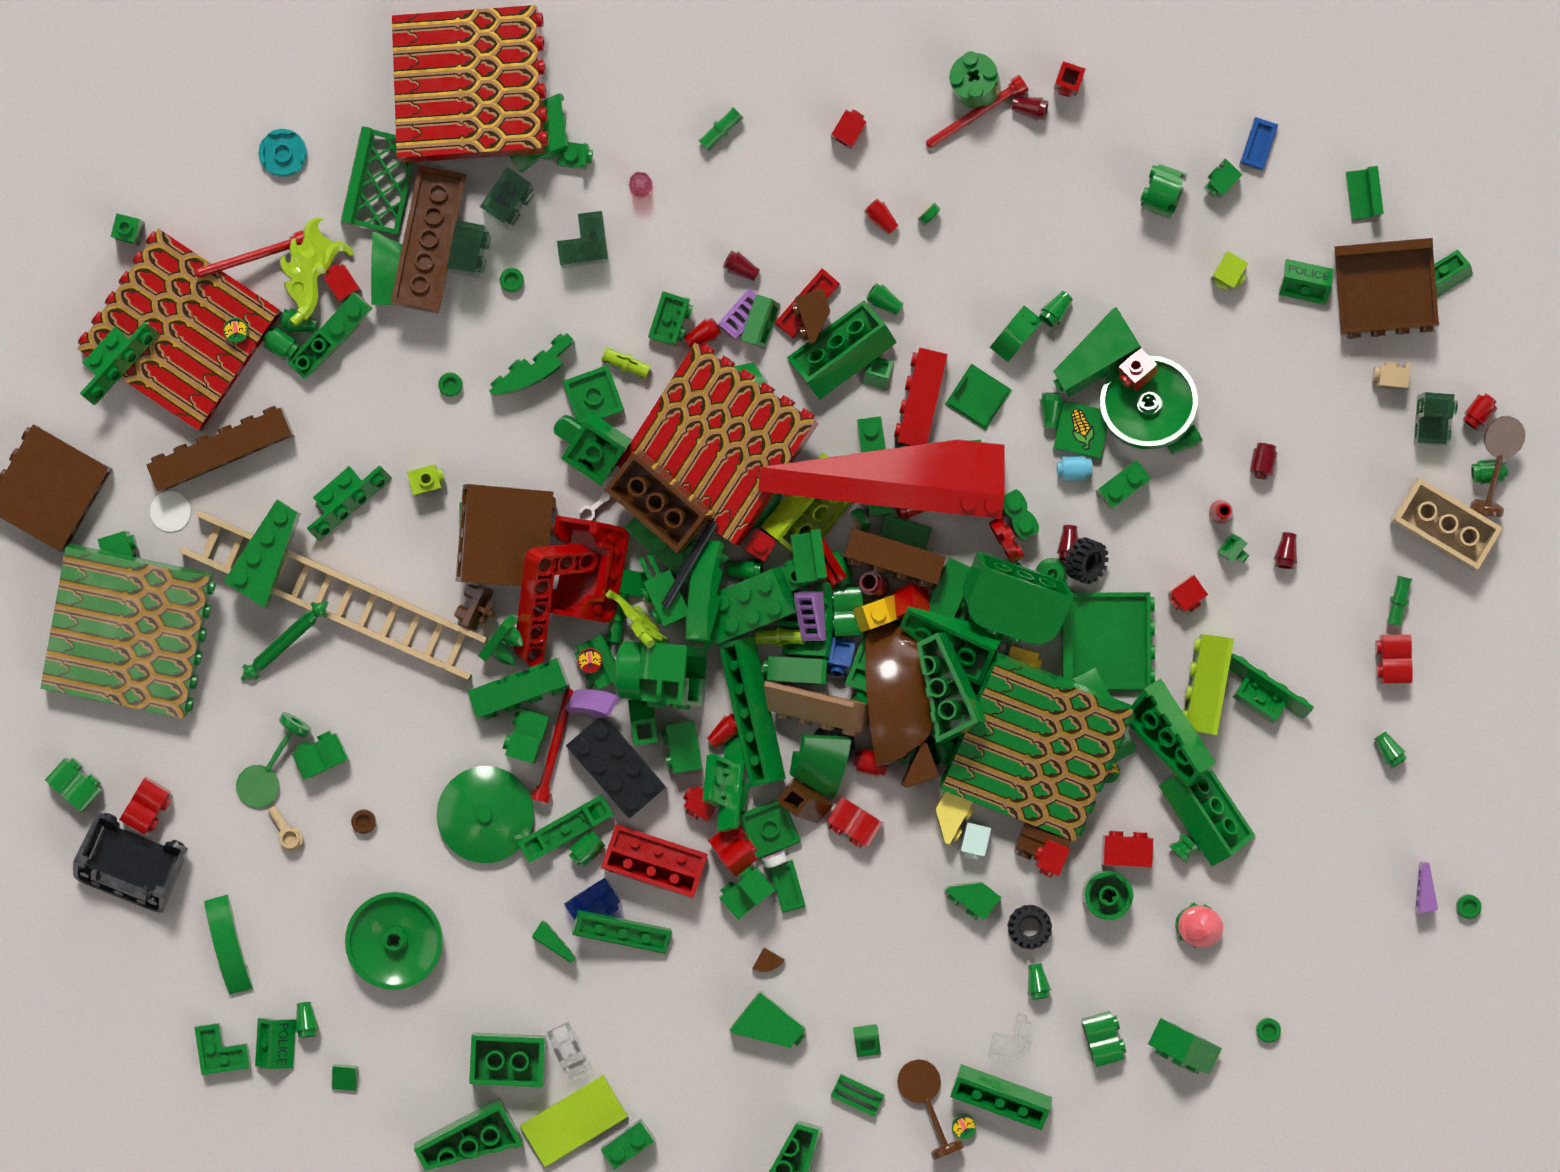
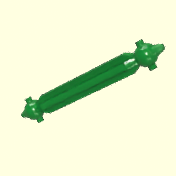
M312 602V611L305 612L254 658L252 665L244 664L242 666L244 670L241 680L253 678L257 680L259 678L257 675L258 671L264 670L316 623L317 617H327L326 608L329 602Z

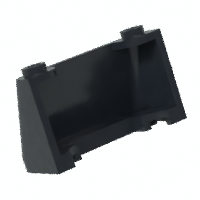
M97 812L73 861V876L85 885L150 911L162 913L188 853V848L177 840L168 841L161 845L121 829L116 816L110 813L102 814Z

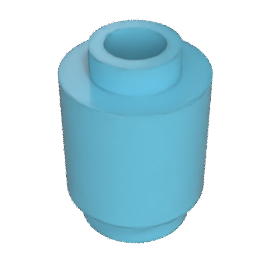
M1085 456L1061 457V462H1057L1056 465L1057 476H1061L1062 481H1085L1086 478H1092V460L1086 459Z

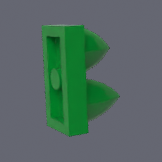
M512 614L505 619L479 653L478 657L485 662L492 657L503 664L515 665L512 653L503 642L512 646H523L522 637L516 627H514L519 620Z

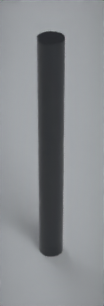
M712 520L708 522L662 601L661 605L670 609L718 526L716 522Z

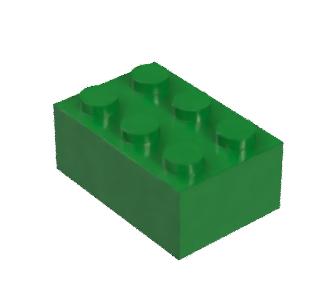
M474 1032L471 1035L469 1084L543 1087L545 1079L546 1036Z

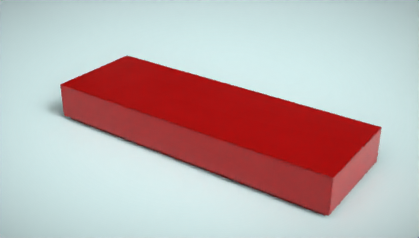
M821 268L798 296L823 288L826 299H828L840 283ZM795 300L775 321V324L792 339L800 331L799 327L803 326L801 317L796 318L792 304L796 303Z

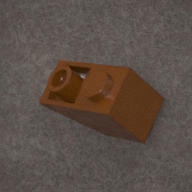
M823 288L795 297L796 303L792 304L796 318L801 317L803 326L799 327L803 341L808 340L809 345L815 344L830 315V308Z
M794 777L780 792L777 802L795 817L817 824L833 806L832 803L813 788Z

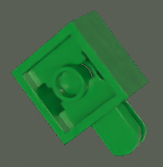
M591 413L583 424L570 415H563L554 425V434L570 444L561 459L600 486L609 477L632 441L631 438L594 413Z
M651 552L647 555L657 576L652 577L644 558H638L648 579L643 582L645 587L641 590L646 601L653 602L655 610L652 611V614L657 624L662 623L664 627H667L687 617V604L680 591L670 609L661 605L675 578L671 570L661 574Z

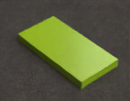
M601 1075L520 1124V1127L542 1164L546 1167L628 1117V1114L605 1076Z

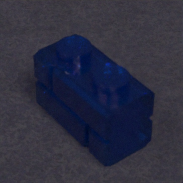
M604 877L566 901L564 905L575 921L578 910L597 914L605 912L608 916L619 909L617 904L621 902V899L607 877Z

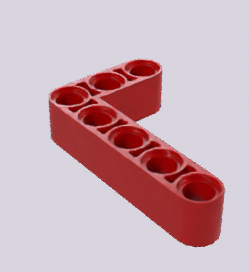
M580 543L534 547L526 553L517 618L519 621L516 627L522 637L523 646H514V653L529 666L539 665L545 656L554 576L586 573L592 571L597 566V555Z

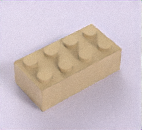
M1420 478L1414 479L1390 519L1394 524L1471 570H1478L1503 529V527Z

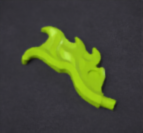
M317 217L309 220L303 230L304 238L302 244L297 245L296 238L291 240L290 263L286 262L285 256H281L279 262L283 274L290 278V281L284 282L285 290L297 306V313L289 319V322L294 327L303 320L306 321L314 311L318 300L317 277L320 274L326 273L335 255L339 251L345 252L347 256L354 254V251L346 243L341 241L333 242L320 233L318 224L323 221V218Z
M611 590L605 594L606 597L615 600L622 607L627 618L633 622L631 624L633 632L647 648H651L655 643L666 642L667 636L659 633L660 627L650 621L651 618L644 609L638 605L636 607L631 606Z

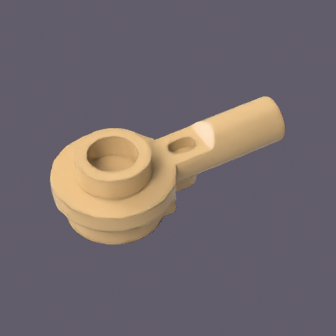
M276 806L270 808L268 812L280 830V845L288 851L297 850L303 843L302 832L298 828L289 827Z

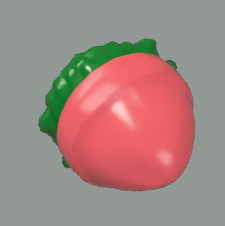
M1193 902L1178 914L1175 928L1180 941H1185L1194 948L1209 947L1220 939L1223 932V923L1220 916L1206 904L1199 906Z

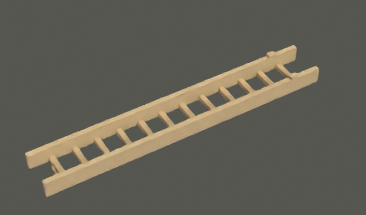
M197 510L195 516L215 524L214 531L210 533L203 555L185 547H181L179 553L228 574L232 569L231 567L244 538L251 540L254 534ZM222 528L238 534L225 565L209 558ZM287 551L278 580L289 557L305 565L292 594L277 588L274 589L273 594L312 611L311 603L298 598V595L310 568L313 567L327 575L315 603H322L333 577L349 583L336 614L326 610L327 618L467 680L470 679L472 674L452 665L466 635L483 643H486L487 637L293 551ZM355 586L371 593L358 624L342 617ZM377 596L393 603L380 634L364 627ZM399 606L415 612L403 643L386 637ZM421 616L438 623L425 653L408 646ZM443 626L460 632L447 663L430 656Z

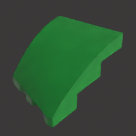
M558 93L543 101V108H547L548 121L544 122V131L548 132L549 139L548 146H545V153L510 156L518 172H525L539 159L552 160L568 147V139L565 132L566 117L563 116L562 112L563 94Z
M372 232L371 305H391L402 244L381 235L379 232Z
M823 582L822 586L811 591H804H823L826 640L806 641L804 645L785 644L782 654L785 656L829 658L833 628L832 590L829 582ZM807 600V605H812V601ZM807 610L808 614H814L813 610ZM797 612L779 619L777 625L789 630L800 629ZM808 619V624H816L815 619ZM809 629V634L817 633V629Z
M802 734L800 751H793L789 774L826 797L834 799L846 768L851 739L845 736Z

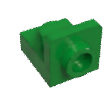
M568 142V147L558 154L557 166L586 170L587 164H591L593 158V150L589 149V143Z

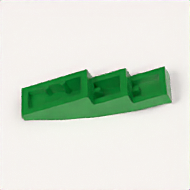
M709 540L692 569L686 617L687 641L709 642L721 600V597L717 594L723 573L718 567L724 549V544L721 541Z

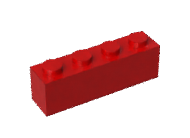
M920 347L918 353L913 352L910 366L914 367L912 376H907L904 389L908 390L909 393L907 400L902 399L899 411L900 414H903L901 424H896L894 437L898 438L897 444L915 446L928 442L948 354Z

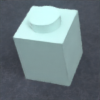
M966 822L960 851L965 852L964 857L977 860L979 855L985 857L991 832L990 827Z

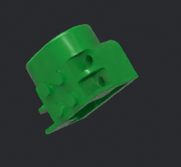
M626 640L620 645L616 656L614 669L615 692L621 699L647 701L646 706L667 708L668 703L670 704V709L690 710L691 705L703 706L709 648L655 643L651 648H647L641 641Z

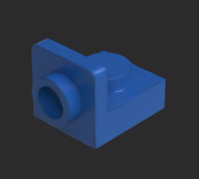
M832 637L830 656L827 658V674L837 678L848 677L856 641Z

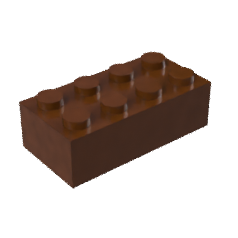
M643 451L633 452L604 489L676 553L686 551L715 514Z
M852 528L843 558L848 559L847 564L856 567H861L862 564L871 566L870 571L883 575L885 571L894 573L893 578L906 582L908 578L917 580L916 585L930 589L932 585H938L946 556Z

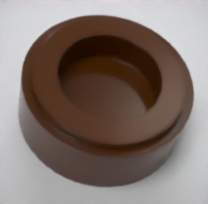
M367 809L358 810L352 816V827L361 834L371 832L376 826L374 813Z

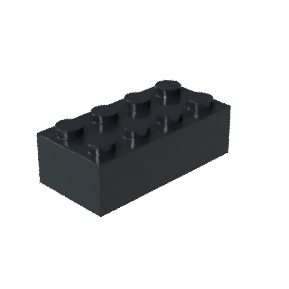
M607 717L594 720L566 745L629 819L667 787Z

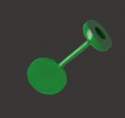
M282 712L279 718L280 724L288 731L267 766L251 765L245 768L237 778L236 792L239 798L248 806L262 808L271 804L276 799L279 792V780L271 770L293 733L306 737L311 732L308 724L289 713Z

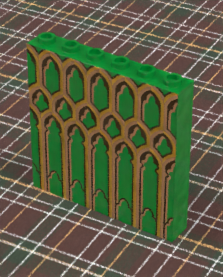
M69 544L65 547L40 689L183 719L188 712H192L194 705L191 693L192 689H196L198 683V675H195L196 666H200L203 652L199 650L201 642H205L207 628H204L205 618L209 619L212 605L208 604L209 596L214 594L216 581H213L214 574Z
M996 652L976 697L987 722L959 736L939 782L940 788L945 792L1075 842L1078 835L1081 836L1085 830L1086 822L1084 821L1087 814H1091L1096 804L1094 798L1097 792H1101L1105 785L1104 776L1106 771H1110L1114 765V753L1117 748L1120 749L1125 739L1123 733L1126 726H1131L1135 716L1133 709L1126 702Z

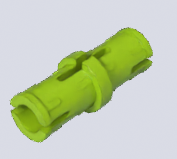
M606 347L601 358L602 362L620 368L621 372L625 373L627 371L644 380L651 368V365L632 358V355L619 353L609 347Z
M778 627L773 630L757 629L755 634L757 645L777 644L778 647H783L785 644L804 645L806 642L802 641L800 629L789 630L784 627Z

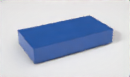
M1257 117L1254 118L1239 164L1263 171L1278 124Z

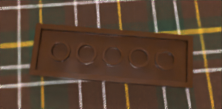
M418 166L391 305L439 314L466 174Z

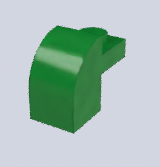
M1024 305L989 348L1009 362L1043 320Z

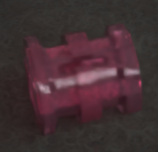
M644 172L634 173L630 177L629 182L631 193L637 197H645L650 194L653 188L651 178ZM637 179L640 181L646 180L644 189L641 187L635 188Z

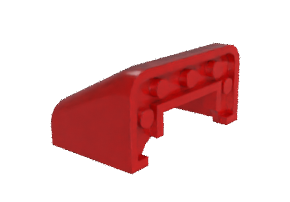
M556 515L555 537L565 542V544L580 543L597 555L598 563L590 572L559 575L557 589H553L550 613L609 623L615 616L617 602L609 599L605 594L611 590L619 595L629 542L628 531L620 526Z

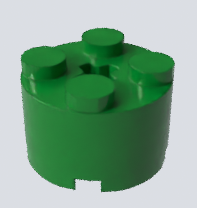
M969 51L957 59L950 70V84L957 100L962 105L968 108L988 106L998 97L1001 90L1000 76L995 63L988 56Z
M1162 164L1158 166L1153 165L1149 174L1150 187L1144 188L1140 199V206H1143L1145 211L1171 219L1172 213L1175 212L1183 192V187L1181 186L1183 181L1187 179V173Z
M1101 870L1092 874L1085 881L1082 891L1083 902L1086 908L1093 915L1104 920H1115L1124 916L1129 910L1134 896L1130 882L1123 875L1112 870ZM1105 889L1114 892V895L1110 896V901L1102 898V895L1105 894Z

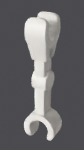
M605 492L593 506L582 507L579 514L581 515L586 509L591 510L592 515L587 520L592 521L596 516L595 510L603 503H606L611 498V495Z

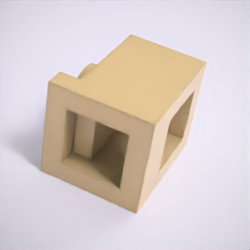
M1385 362L1384 366L1380 367L1374 366L1373 381H1376V387L1402 390L1409 388L1411 364L1406 363L1402 365V368H1399V363Z

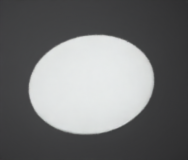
M162 492L151 503V520L156 527L163 531H178L190 519V504L186 497L178 492Z

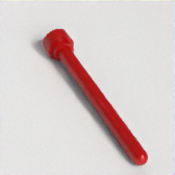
M1017 75L1011 79V83L1008 84L1009 87L1001 91L996 100L990 105L975 108L927 139L926 146L928 148L936 146L1011 96H1022L1027 93L1029 89L1022 77Z
M303 230L295 232L293 236L289 237V240L197 268L194 274L196 277L201 278L289 250L293 238H296L297 245L302 244L304 232Z
M566 689L541 781L539 786H536V790L533 789L531 799L550 803L552 794H550L551 789H549L569 715L565 706L574 693L572 689Z

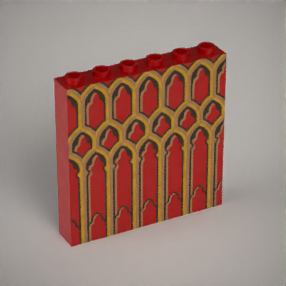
M536 5L392 15L397 159L401 163L545 153V146L549 144L548 132L544 131V122L548 121L547 108H543V98L547 97L546 84H542V75L546 74L545 60H541V51L545 50L544 37L540 36V27H544L543 13L539 12Z
M158 228L156 232L152 231L146 240L148 245L143 252L139 251L132 261L134 265L129 272L125 271L119 279L118 283L120 286L116 292L112 291L106 298V307L102 312L98 311L91 321L93 326L89 332L85 331L78 340L80 345L77 349L86 356H89L114 327H117L130 338L143 322H147L159 332V336L123 374L121 379L196 430L202 431L282 311L223 271L201 278L196 277L194 272L197 268L210 265L211 263ZM239 318L246 322L249 334L243 342L233 343L225 337L223 328L228 320Z
M694 343L616 466L621 469L633 452H645L715 513L710 520L718 524L715 530L716 533L734 545L740 546L774 494L758 491L760 467L793 463L819 423L813 420L815 415L805 408L799 411L793 407L796 402L783 395L780 398L775 395L774 391L776 389L763 382L760 385L755 382L754 378L756 376L744 368L741 372L735 369L734 365L736 363L723 355L722 359L714 355L716 351L714 348L706 343H703L702 346Z

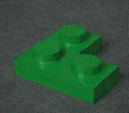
M220 1023L194 1027L201 1075L251 1067L248 1043L223 1047Z

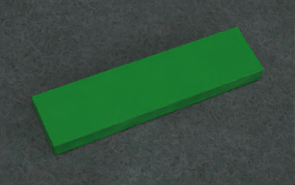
M578 910L572 934L574 936L666 954L672 930L670 928Z

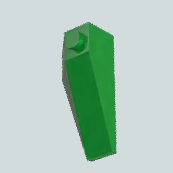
M909 606L900 625V628L917 642L937 632L947 633L968 680L979 686L982 685L994 655L998 651L1004 634L998 633V635L991 634L984 627L974 622Z

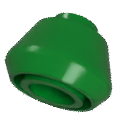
M1056 558L1042 560L1035 569V571L1051 577L1057 574L1056 578L1065 582L1068 578V574H1066L1067 568H1065L1062 561Z
M932 735L930 736L927 744L935 764L940 766L947 765L957 743L955 739L946 743H936L935 738Z

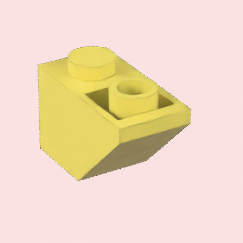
M944 791L935 807L944 842L950 845L951 841L956 842L962 832V829L959 827L963 819L969 820L974 808L971 807L973 802Z

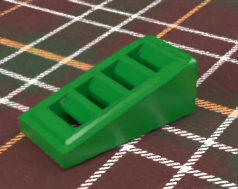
M542 920L533 933L532 938L568 962L573 963L576 958L575 954L550 925Z

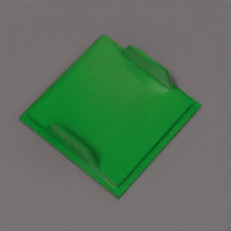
M971 363L945 404L986 430L1012 389Z

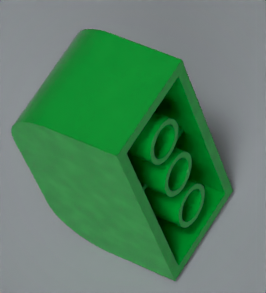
M977 551L963 584V595L973 621L979 626L984 627L991 634L998 635V633H1001L1018 643L1024 641L1030 644H1044L1051 641L1059 633L1074 600L1067 582Z

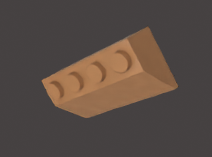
M765 681L764 688L768 711L776 712L777 718L790 720V716L798 718V723L811 726L812 722L820 723L819 728L834 731V727L841 728L842 734L856 736L857 732H866L869 719L868 703L785 683Z

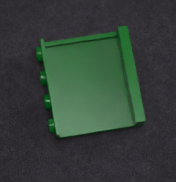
M1071 592L1074 600L1061 627L1062 678L1075 682L1073 677L1095 667L1107 689H1144L1154 683L1155 670H1151V660H1155V646H1151V636H1155V622L1151 621V612L1155 611V598L1150 597V592Z

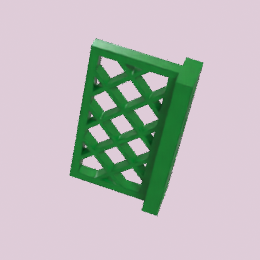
M362 126L340 223L398 235L414 162L408 163L407 167L405 163L399 161L387 168L380 156L392 149L397 157L396 143L392 144L390 139L396 141V135ZM375 136L385 138L390 147L378 154L373 146ZM371 151H373L376 156L370 159ZM378 158L384 171L373 177L368 170V165L371 161ZM401 164L406 171V176L397 183L390 170ZM387 173L394 185L382 192L375 179ZM366 174H367V175L369 176L370 180H368V181L365 182V178H366ZM373 182L379 194L367 200L363 194V187ZM404 182L403 190H401L398 185ZM396 187L401 195L400 202L391 206L384 194ZM381 196L388 209L377 215L370 203ZM361 197L363 198V200H364V202H365V203L362 204V205H360ZM367 205L374 218L367 222L356 220L358 210ZM399 206V207H398V212H397V214H396L393 209H394L395 207ZM391 211L396 219L394 229L384 227L379 217ZM376 220L379 225L372 224L371 222Z

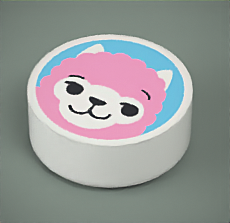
M778 851L762 858L765 868L776 867L787 861L785 851Z

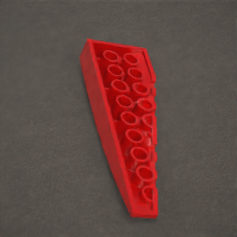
M954 439L915 446L911 445L822 459L761 466L758 491L1002 519L1005 495V445Z

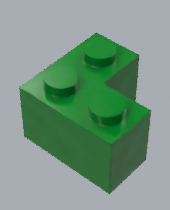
M521 708L520 712L516 711L512 721L515 729L511 735H506L502 749L506 750L505 755L531 764L536 763L550 716L525 708Z
M757 865L753 868L749 866L738 875L740 879L735 884L730 881L720 890L723 893L719 896L720 900L737 920L775 891V886Z
M1160 1018L1148 1042V1045L1156 1048L1155 1054L1165 1059H1168L1170 1056L1173 1058L1172 1063L1181 1068H1186L1195 1074H1199L1200 1071L1210 1074L1222 1050L1221 1047L1208 1040L1194 1035Z

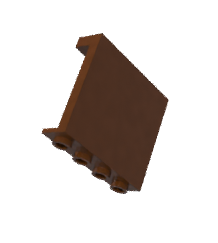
M1433 238L1334 246L1341 335H1346V339L1361 338V333H1371V337L1385 336V331H1395V335L1410 334V329H1420V333L1434 332V327H1439Z
M33 424L31 428L27 427L22 434L21 439L23 442L19 449L15 448L9 457L11 463L7 470L3 469L0 473V518L54 549L65 553V547L71 543L113 468L97 461Z
M463 484L455 582L521 587L526 553L534 547L551 546L550 536L554 533V522L551 521L552 511L554 512L556 508V498L553 497L554 492Z

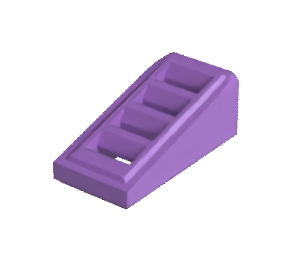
M750 288L718 323V326L736 341L743 334L749 316L740 307L743 304L751 311L752 306L746 300L749 297L754 301L757 295ZM735 312L746 319L744 324L734 316ZM731 319L740 328L736 330L728 323V320Z
M823 591L794 593L802 641L826 640ZM807 600H811L812 605H807ZM807 610H813L814 614H808ZM808 619H815L816 624H808ZM809 629H817V633L809 634Z
M1426 861L1419 862L1415 909L1416 913L1419 914L1438 909L1430 864Z

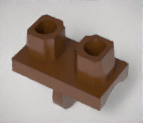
M468 584L464 591V596L472 599L468 608L459 605L454 616L462 621V625L477 630L479 623L485 624L488 616L494 618L497 616V613L491 611L495 603L490 600L494 591L480 584L478 586Z

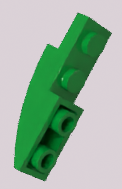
M353 292L287 363L304 380L307 379L360 326L359 323L373 308L357 292Z
M560 333L551 341L552 347L548 351L541 350L532 359L534 361L532 365L525 358L522 361L517 359L509 366L510 372L504 378L500 375L490 384L492 389L489 392L493 396L507 395L527 389L545 380L563 366L558 357L575 342L568 333L564 336Z

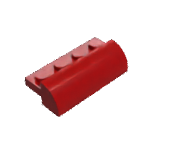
M616 824L601 869L694 899L708 854Z

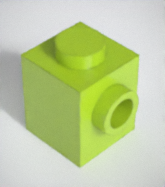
M1227 251L1211 276V279L1215 281L1214 285L1224 291L1227 288L1232 290L1235 286L1240 287L1246 277V274L1243 272L1248 262Z
M436 464L407 472L414 496L443 489L442 483L446 482L442 468L438 469Z

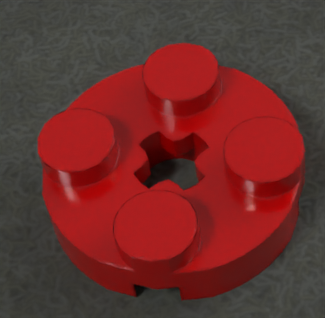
M1003 517L1002 519H994L989 522L995 538L1004 549V553L1009 561L1015 563L1024 558L1025 555L1021 547L1017 545L1014 533L1007 526Z

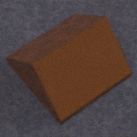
M924 742L921 746H918L900 784L903 787L908 788L939 776L927 743Z

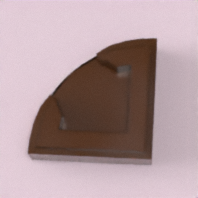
M764 947L752 969L760 972L772 971L778 968L785 959Z

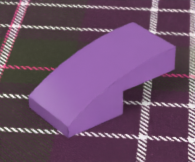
M575 689L565 709L570 714L587 712L592 719L610 716L620 698L617 695L604 691Z

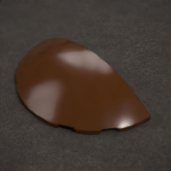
M891 623L866 631L867 703L877 766L896 762L906 757L908 752L916 746H921L932 733L934 725L930 715L929 697H927L925 689L927 688L925 676L922 674L917 648L918 642L898 625Z

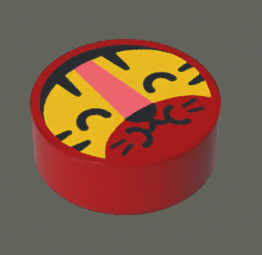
M584 649L578 656V665L585 672H595L602 665V656L596 649Z

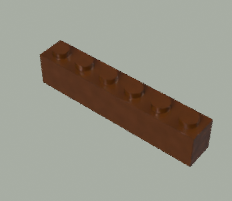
M276 406L269 407L263 410V415L254 418L253 415L241 419V424L232 428L231 425H227L218 429L219 434L212 437L209 434L195 439L196 443L187 447V444L175 447L173 449L174 453L165 456L162 453L152 457V462L146 464L156 490L164 492L295 436L284 409L281 407L277 409Z

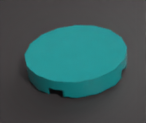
M281 128L271 131L261 141L258 155L260 163L267 172L274 176L285 178L293 176L302 170L306 163L308 152L305 142L298 134L292 130Z

